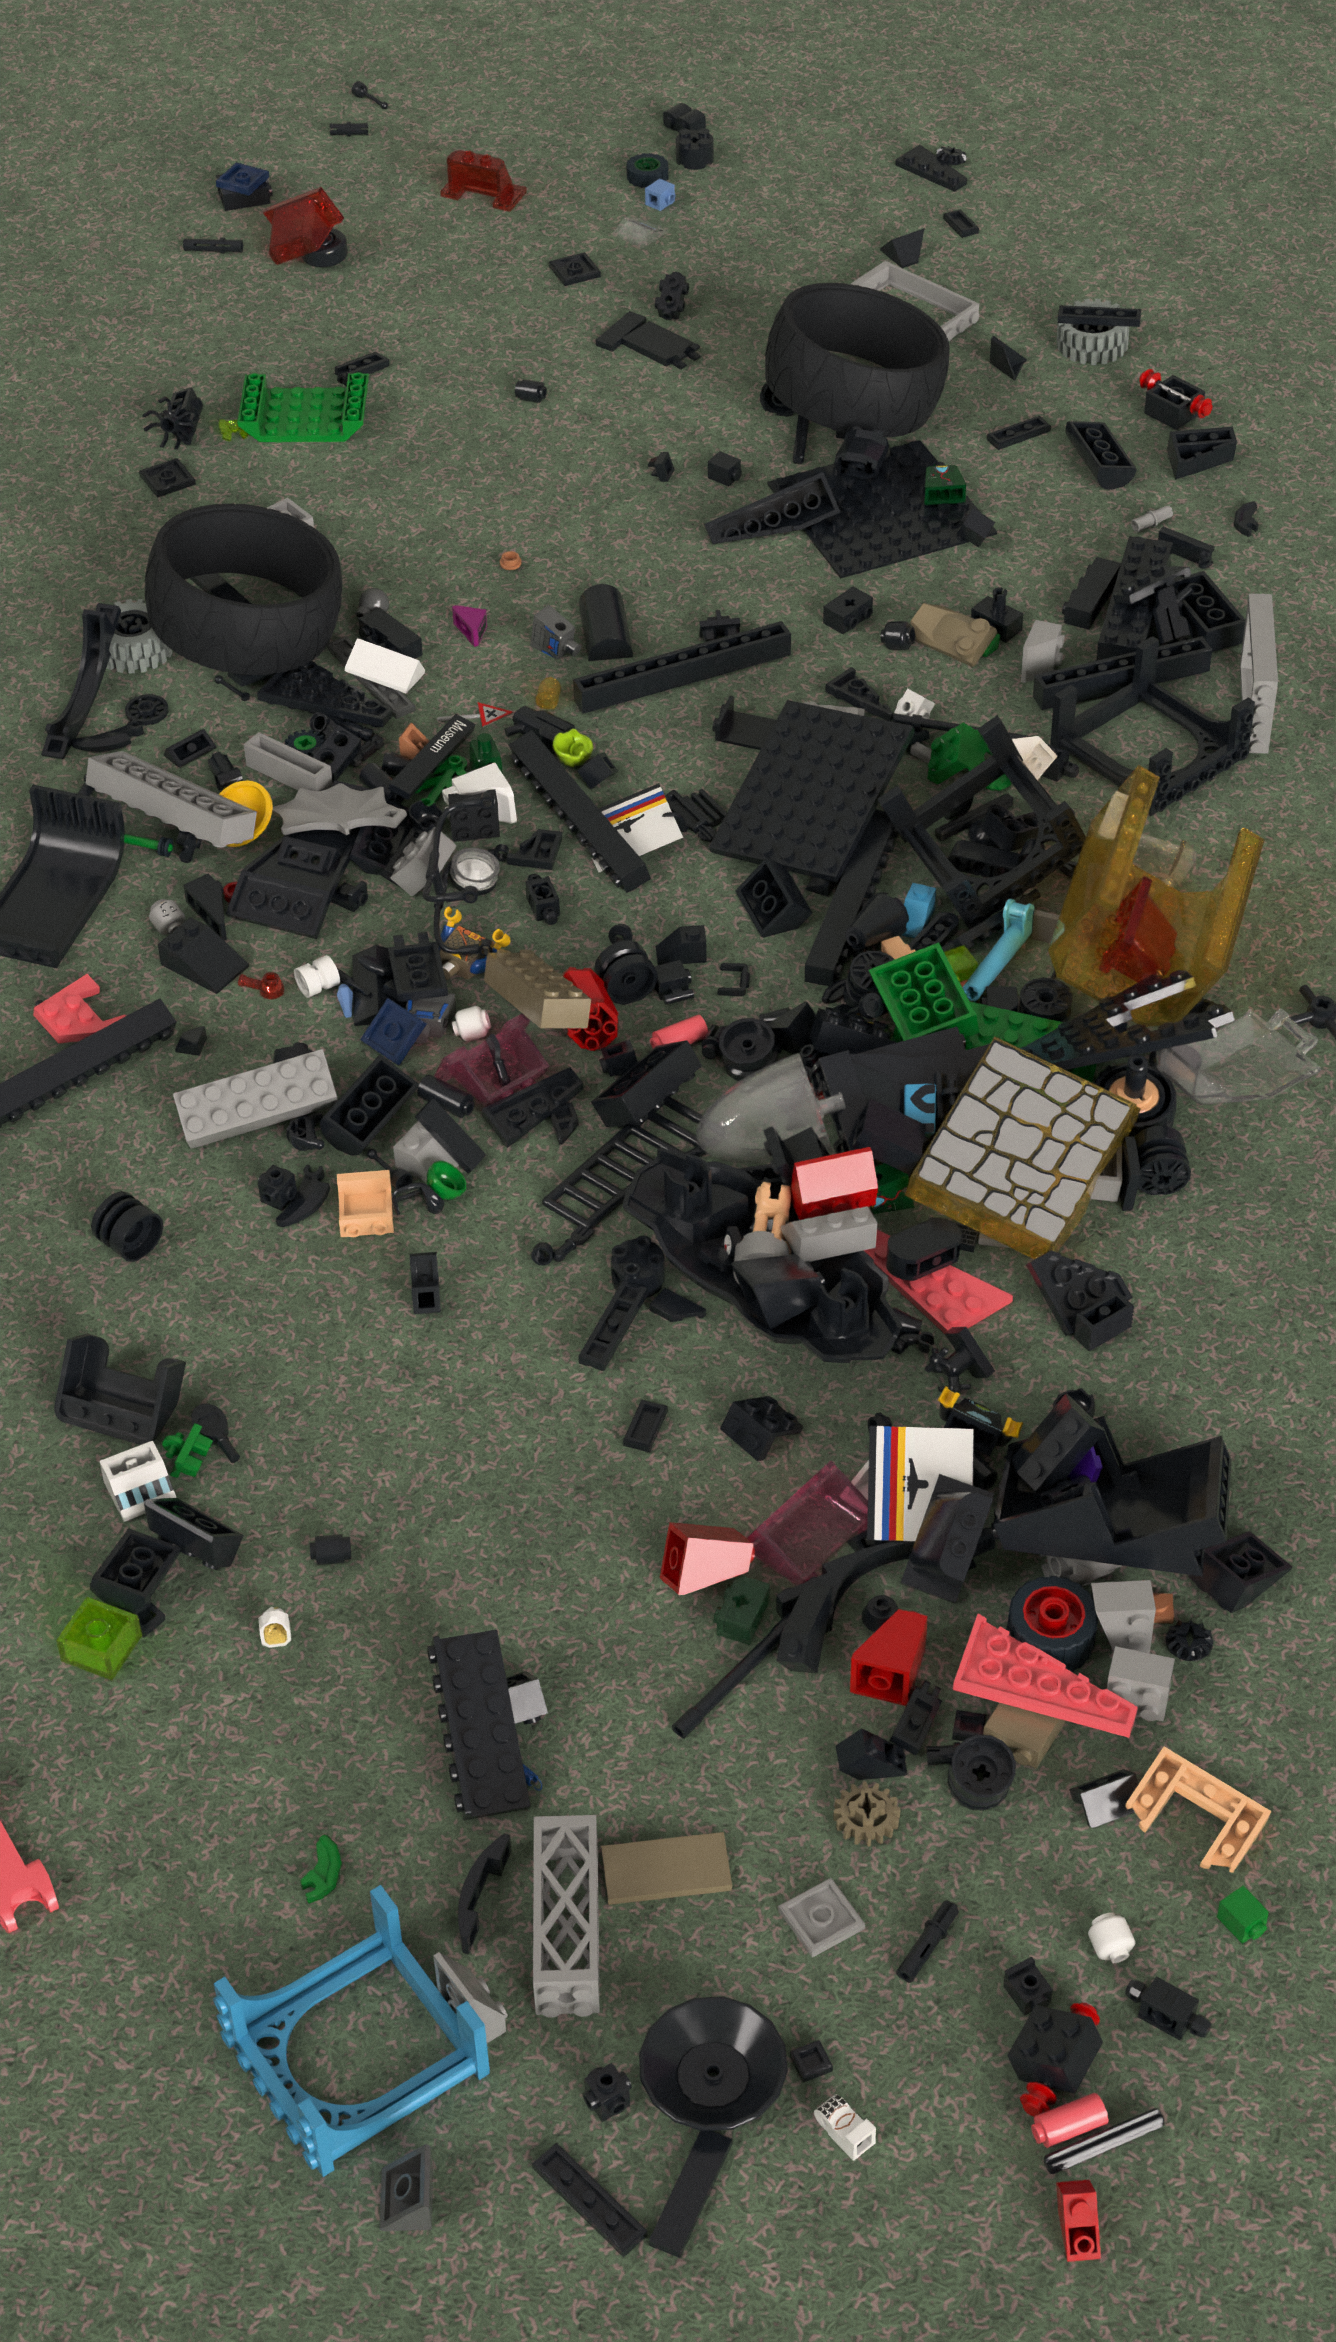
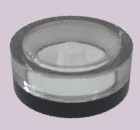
M465 848L453 856L449 875L450 881L459 891H463L466 886L472 885L478 889V895H484L495 888L500 865L497 858L484 849Z

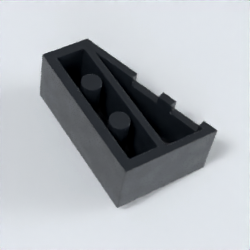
M1233 427L1171 431L1167 452L1175 480L1233 461L1237 445Z

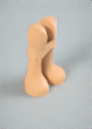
M762 1182L757 1188L755 1195L757 1207L754 1216L753 1232L766 1231L768 1220L773 1219L771 1233L780 1241L781 1238L784 1240L781 1226L789 1221L791 1187L781 1185V1191L778 1195L779 1200L770 1199L771 1183ZM786 1242L789 1248V1255H791L792 1249L788 1242Z

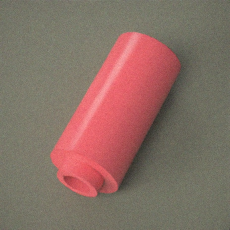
M698 1014L654 1031L650 1043L652 1049L658 1045L686 1040L689 1044H693L705 1039L708 1028L703 1017Z
M1094 2092L1035 2116V2124L1031 2125V2129L1038 2144L1043 2143L1046 2148L1107 2125L1108 2115L1101 2098Z

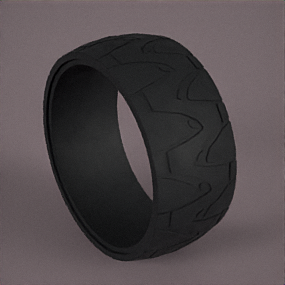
M844 283L806 285L791 292L775 316L765 352V378L771 391L784 405L821 426L845 433L849 432L851 427L857 426L867 431L880 430L884 432L883 437L887 438L903 436L920 429L926 423L940 399L949 367V341L943 329L929 315L893 295L891 296L872 288ZM829 351L860 357L884 368L857 363Z
M212 504L189 509L174 516L158 532L149 554L145 573L146 608L150 625L158 638L171 650L194 663L218 671L235 674L268 675L287 672L288 670L297 669L299 666L302 667L307 662L316 659L326 648L335 630L342 602L340 561L331 542L322 533H319L317 529L296 517L255 505ZM213 573L245 574L278 583L302 598L279 604L240 603L208 594L185 580Z

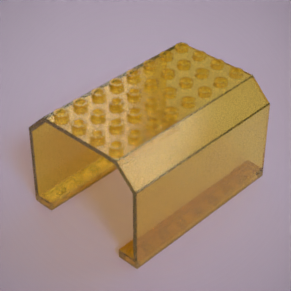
M1138 765L1090 823L1048 952L1056 976L1097 1001L1105 997H1113L1154 973H1157L1164 979L1170 977L1169 975L1174 971H1188L1194 977L1195 987L1130 1011L1131 1021L1149 1027L1181 1021L1228 971L1264 839L1243 827L1238 833L1227 874L1212 891L1181 893L1132 864L1160 778Z

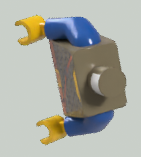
M447 907L445 909L444 915L448 922L447 925L443 926L441 938L445 945L451 948H460L461 946L479 944L482 939H487L458 925L454 928V924L461 921L462 915L457 909L455 916L450 917L452 908ZM500 929L495 930L492 935L495 941L493 942L492 953H496L501 947H507L511 942L510 937L506 933L503 935V931ZM438 946L445 979L449 980L457 974L468 980L476 974L485 972L487 956H482L479 953L464 956L462 954H450Z

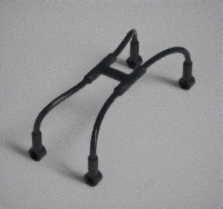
M484 792L481 797L463 799V801L450 805L442 812L436 825L433 850L430 853L426 872L427 881L423 890V898L428 902H434V937L438 946L450 954H462L464 956L479 953L482 956H487V953L493 952V942L489 939H482L479 944L461 946L460 948L448 947L442 941L439 924L444 901L449 903L464 900L467 903H475L479 892L475 886L469 885L463 891L446 893L448 873L453 862L460 857L451 860L445 866L442 876L438 868L440 835L446 817L453 810L461 807L481 806L485 809L492 808L495 796L491 792ZM499 844L495 849L478 851V853L464 856L472 855L485 859L496 858L499 861H505L509 854V848L504 844ZM432 883L436 896L429 895Z

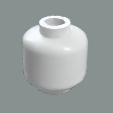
M479 1006L459 1010L455 1016L456 1021L452 1022L455 1035H460L466 1042L485 1037L488 1029L491 1028L487 1011L485 1009L482 1010Z
M1106 1913L1095 1918L1092 1921L1093 1926L1090 1928L1088 1936L1098 1958L1111 1960L1112 1963L1126 1960L1129 1957L1128 1952L1135 1945L1134 1937L1126 1919L1121 1916H1115L1114 1913Z

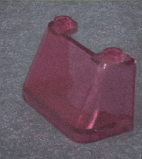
M829 1461L747 1537L753 1543L755 1549L754 1557L794 1585L798 1586L801 1583H805L808 1579L818 1576L815 1572L818 1566L856 1531L862 1533L867 1530L868 1500L832 1461Z

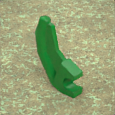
M322 1835L316 1843L317 1865L300 1880L302 1890L309 1887L315 1888L314 1891L305 1893L308 1904L323 1899L337 1885L342 1861L338 1845L328 1835Z

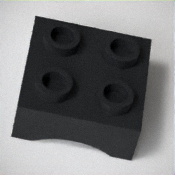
M496 789L485 791L491 792L495 796L492 808L485 809L481 806L461 807L450 813L453 842L500 837ZM483 793L476 795L448 794L449 806L463 801V799L481 797Z

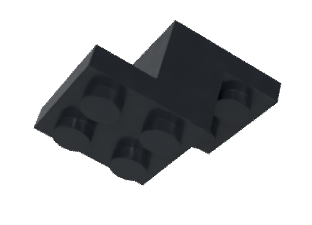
M773 1126L763 1130L767 1139L763 1144L769 1156H773V1160L770 1161L776 1175L781 1174L780 1177L784 1185L791 1187L794 1163L830 1155L812 1127L785 1140H782Z

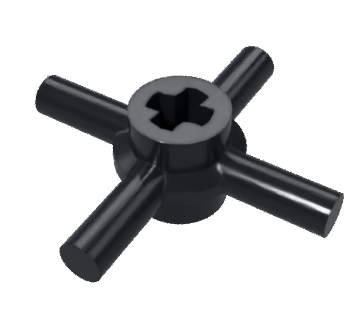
M1308 985L1301 986L1299 992L1309 1004L1307 1011L1286 1018L1287 1026L1293 1027L1310 1022L1315 1028H1327L1336 1040V1003L1327 996L1316 997Z

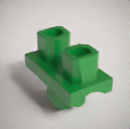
M194 1424L185 1442L182 1440L184 1435L180 1432H177L175 1436L169 1435L164 1438L162 1446L167 1451L166 1457L172 1459L174 1455L178 1456L170 1476L178 1478L182 1472L196 1477L203 1460L190 1455V1453L193 1451L206 1457L213 1442L210 1438L200 1434L201 1425Z

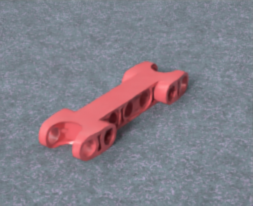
M0 1821V1924L7 1933L18 1929L14 1918V1911L23 1902L29 1900L41 1902L50 1913L59 1909V1905L49 1875L40 1859L25 1865Z

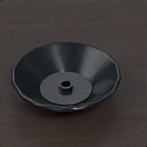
M724 1996L693 1998L668 2009L648 2029L639 2052L640 2081L652 2104L675 2123L701 2131L733 2130L759 2118L779 2098L788 2073L786 2045L773 2022L752 2005ZM710 2072H717L719 2075L711 2077L708 2074Z

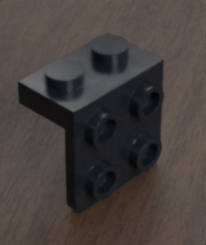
M769 1396L733 1401L720 1427V1430L757 1461H762L766 1458L776 1437L801 1433L803 1425L797 1421L796 1416L786 1412L778 1405L777 1400Z

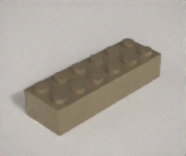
M499 949L496 953H487L484 982L539 1028L588 1027L591 998L584 994L583 990L574 986L573 982L564 978L563 974L558 973L552 966L545 963L544 959L535 955L534 951L520 950L519 953H512L509 950Z

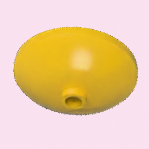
M239 781L222 790L219 795L257 812L253 839L245 840L241 844L232 843L226 846L239 847L252 842L262 834L271 819L273 804L270 794L262 785L254 781Z

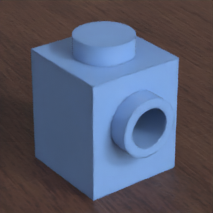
M658 179L645 188V205L661 211L675 201V185Z

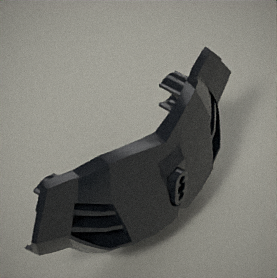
M663 1147L657 1149L655 1160L636 1171L630 1189L626 1190L623 1209L640 1223L654 1231L663 1252L672 1265L707 1292L734 1305L746 1322L760 1334L775 1343L803 1344L823 1362L850 1363L851 1360H879L886 1357L900 1334L902 1324L885 1299L889 1288V1276L873 1263L874 1260L864 1250L810 1261L809 1263L813 1267L814 1272H820L826 1282V1287L822 1284L819 1286L818 1304L769 1329L748 1307L741 1287L735 1280L734 1270L732 1272L719 1271L720 1267L710 1262L705 1264L698 1257L700 1250L703 1248L722 1247L721 1244L728 1226H737L742 1240L745 1235L753 1232L754 1216L757 1207L755 1195L757 1188L762 1182L744 1170L717 1161L705 1162L702 1158L690 1153L685 1156ZM770 1187V1199L779 1200L780 1190ZM792 1202L789 1209V1221L786 1224L799 1221ZM773 1219L768 1220L767 1232H772Z

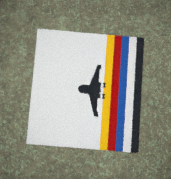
M659 783L599 808L638 856L683 838L675 818L662 817L664 813L672 811ZM593 860L598 872H602L603 870L598 863L600 860Z
M870 1426L867 1540L916 1541L939 1474L973 1486V1429Z

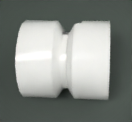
M328 955L314 960L312 966L307 963L294 969L296 983L306 998L320 993L322 988L327 990L340 984V976L336 965Z

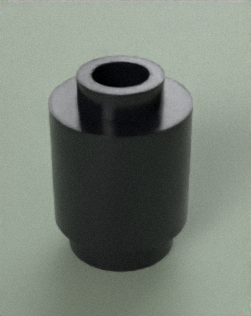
M523 379L516 383L515 396L520 398V400L540 403L542 399L546 398L547 388L543 382Z
M343 1534L315 1536V1542H310L311 1560L316 1559L317 1565L345 1563V1560H352L350 1536L343 1537Z

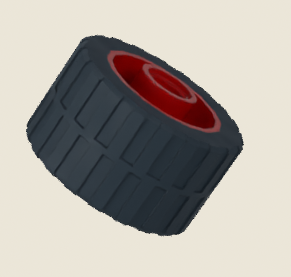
M1042 1576L1024 1583V1586L1019 1587L1015 1592V1596L1012 1597L1010 1602L1007 1631L1010 1632L1009 1635L1022 1643L1027 1642L1064 1663L1066 1669L1074 1672V1670L1080 1669L1085 1665V1662L1092 1655L1099 1618L1096 1614L1091 1594L1082 1585L1064 1577Z

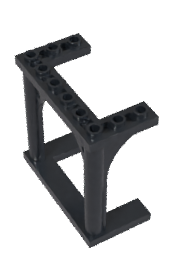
M1153 636L1136 646L1133 682L1075 717L1077 689L1070 685L1054 695L1050 745L1069 751L1070 755L1144 804V812L1149 816L1154 815L1158 811H1163L1174 801H1179L1190 791H1195L1206 781H1211L1222 771L1230 769L1233 764L1246 759L1249 754L1255 701L1248 697L1232 707L1230 720L1219 721L1207 717L1156 684L1155 675L1159 640ZM1141 701H1144L1187 729L1195 737L1199 751L1196 758L1189 765L1171 772L1173 752L1165 748L1149 758L1148 770L1142 773L1124 767L1083 740L1082 737ZM1209 749L1217 750L1212 754L1205 752V750Z
M998 715L977 729L992 756L921 806L913 810L898 786H895L877 799L904 843L908 842L934 876L969 930L981 924L995 912L1003 909L1009 898L1015 899L1022 896L1025 891L1042 882L1048 875L1062 868L1067 862L1082 854L1091 846L1066 801L1057 806L1024 764L1019 751ZM1005 774L1036 814L1039 827L1036 843L1027 858L1007 873L990 878H975L965 875L951 864L926 829ZM1049 829L1051 834L1044 835ZM1045 842H1056L1047 850L1041 848ZM984 885H988L989 890L978 897L979 889Z

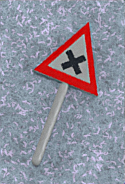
M478 702L479 714L459 716L465 719L480 718L483 728L514 712ZM453 716L437 717V721H449Z

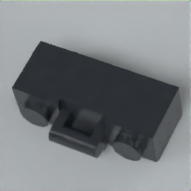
M380 607L358 618L359 635L364 641L414 659L423 655L421 637Z

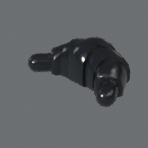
M317 1112L291 1120L286 1128L287 1140L300 1151L313 1150L314 1148L318 1150L323 1149L325 1143L323 1140L317 1139L315 1133L316 1123L321 1121L323 1115Z

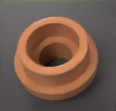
M514 551L503 553L500 559V566L505 570L518 569L522 564L519 554Z

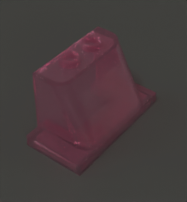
M522 1013L507 1021L500 1033L495 1035L501 1048L500 1057L505 1060L504 1064L508 1076H510V1083L508 1085H500L495 1066L492 1065L493 1059L486 1041L468 1051L463 1046L445 1056L434 1077L444 1082L451 1078L455 1079L486 1107L514 1094V1092L535 1084V1080L546 1073L549 1064L525 1032L530 1019Z

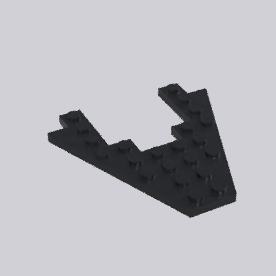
M1174 971L1169 975L1170 977L1164 979L1157 973H1154L1113 997L1100 999L1099 1005L1071 1021L1059 1024L1057 1029L1027 1046L1019 1048L1018 1051L1049 1066L1050 1073L1216 1038L1218 1036L1215 1028L1233 1022L1235 1019L1233 1012L1225 1004H1216L1208 1007L1205 1012L1188 1014L1181 1021L1164 1023L1154 1031H1150L1145 1025L1136 1024L1128 1027L1127 1031L1119 1033L1114 1026L1132 1020L1131 1010L1196 986L1194 977L1188 971Z

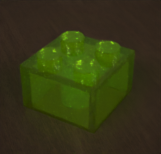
M86 1596L56 1642L62 1662L113 1681L141 1639L142 1634L138 1615Z

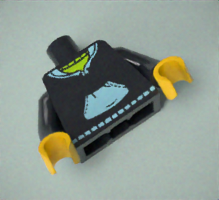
M945 1386L938 1398L940 1402L939 1416L946 1422L944 1428L973 1429V1449L990 1456L995 1445L1004 1447L1013 1438L1019 1437L1023 1422H1016L1012 1418L1007 1417L1005 1426H1003L1001 1415L984 1405L967 1398L956 1403L960 1394L952 1392L947 1386Z

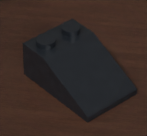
M189 917L158 943L162 966L216 994L249 967V963L209 926L192 917Z
M1248 1531L1228 1539L1225 1543L1206 1548L1204 1551L1203 1577L1188 1575V1577L1196 1583L1200 1590L1214 1598L1221 1608L1233 1613L1249 1605L1292 1569V1566L1252 1532Z

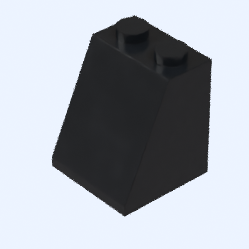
M797 1254L739 1260L731 1263L748 1307L769 1329L818 1304L819 1286L822 1284L826 1287V1282L820 1272L815 1273L809 1261L804 1262Z

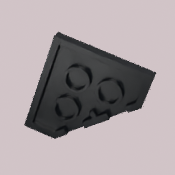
M1052 1250L1026 1264L1065 1336L1075 1332L1077 1313L1085 1311V1308L1089 1309V1306H1094V1303L1098 1304V1301H1102V1298L1106 1299V1296L1115 1294V1291L1120 1292L1127 1300L1133 1298L1120 1274L1095 1268V1265L1078 1259L1072 1260L1063 1257L1060 1253Z

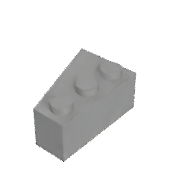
M1151 1580L1091 1583L1096 1614L1113 1652L1116 1646L1150 1653L1156 1612Z

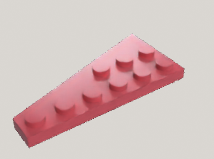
M877 1230L876 1248L864 1250L874 1260L873 1263L889 1276V1283L944 1334L952 1327H967L968 1329L1013 1302V1295L951 1265L915 1281L902 1280L893 1276L886 1268L887 1244L890 1235Z
M977 1614L953 1683V1690L1120 1736L1130 1737L1137 1714V1706L1108 1689L1102 1690L1091 1684L1088 1677L1081 1673L1078 1675L1066 1669L1064 1663L1027 1642L1022 1643L1009 1635V1631L1001 1626L999 1628L994 1627L986 1622L987 1618Z

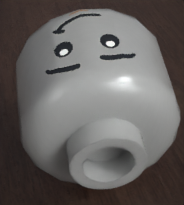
M160 899L151 906L149 919L160 934L167 935L185 922V915L175 901Z

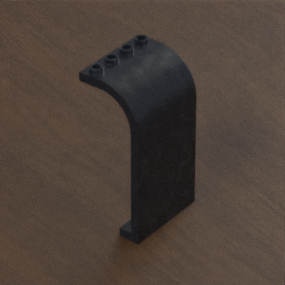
M33 784L29 789L33 809L31 841L24 859L0 892V956L57 968L115 880L124 849V819L121 803Z

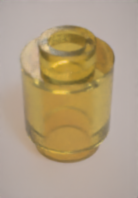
M547 677L540 682L535 701L541 709H554L558 705L561 686L557 679Z

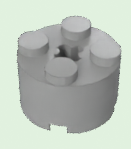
M751 1232L745 1235L740 1243H737L734 1262L789 1255V1248L782 1238L780 1241L771 1232ZM734 1272L735 1280H736L737 1283L739 1284V1282H738V1280H737V1277H736V1275H735V1272Z

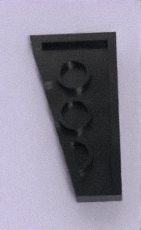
M921 145L916 146L896 159V166L954 192L967 184L965 176L944 161L938 159L937 156Z
M569 1067L482 1108V1116L508 1148L550 1116L553 1111L558 1110L561 1105L567 1103L584 1090L583 1082L572 1068Z

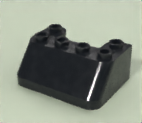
M86 1333L67 1339L54 1405L56 1417L64 1423L142 1445L150 1441L154 1442L178 1404L186 1362L175 1358L163 1359L157 1365L154 1380L106 1367L109 1346L101 1337Z

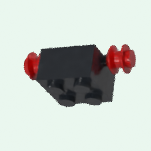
M1148 369L1139 378L1140 387L1142 389L1147 388L1148 390L1146 392L1144 414L1175 430L1197 416L1199 418L1208 416L1212 411V400L1210 398L1205 399L1206 391L1174 375L1162 382L1160 373L1154 374L1152 369Z
M1084 2002L1074 2003L1070 2007L1071 2013L1035 2005L1007 2055L1018 2079L1028 2082L1026 2089L1029 2094H1022L1020 2102L1023 2105L1024 2111L1029 2115L1035 2117L1050 2110L1048 2105L1056 2103L1057 2098L1052 2088L1074 2094L1079 2088L1103 2044L1096 2028L1100 2018L1092 2005Z

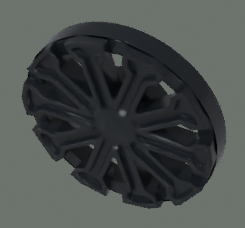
M153 694L137 696L126 704V717L129 721L137 719L139 725L143 726L156 724L168 714L167 701Z

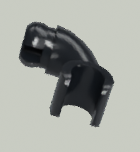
M922 1332L920 1334L903 1333L898 1336L891 1350L894 1353L902 1354L909 1346L917 1344L921 1352L929 1353V1344L934 1345V1336L930 1332Z

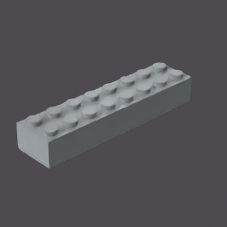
M124 751L88 757L85 784L95 788L97 792L106 793L114 800L127 803L131 808L143 810L146 815L158 817L163 823L173 824L181 831L190 832L198 839L211 842L215 847L223 848L232 843L241 844L243 841L253 839L257 812Z

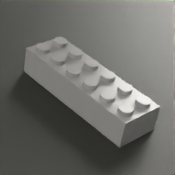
M323 1049L173 1093L184 1135L191 1149L327 1109L338 1101Z

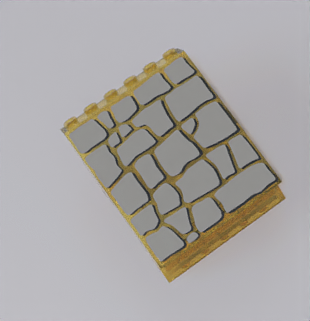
M994 1037L913 1171L905 1196L1034 1260L1051 1250L1058 1252L1085 1215L1098 1176L1120 1148L1124 1138L1128 1137L1133 1130L1141 1108L1127 1099Z

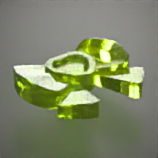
M237 419L229 421L219 420V430L222 438L226 441H231L232 432L236 433L238 431L242 439L247 438L249 434L238 426Z

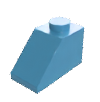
M912 883L904 902L909 915V922L906 925L908 929L902 936L915 938L928 925L935 910L936 888Z

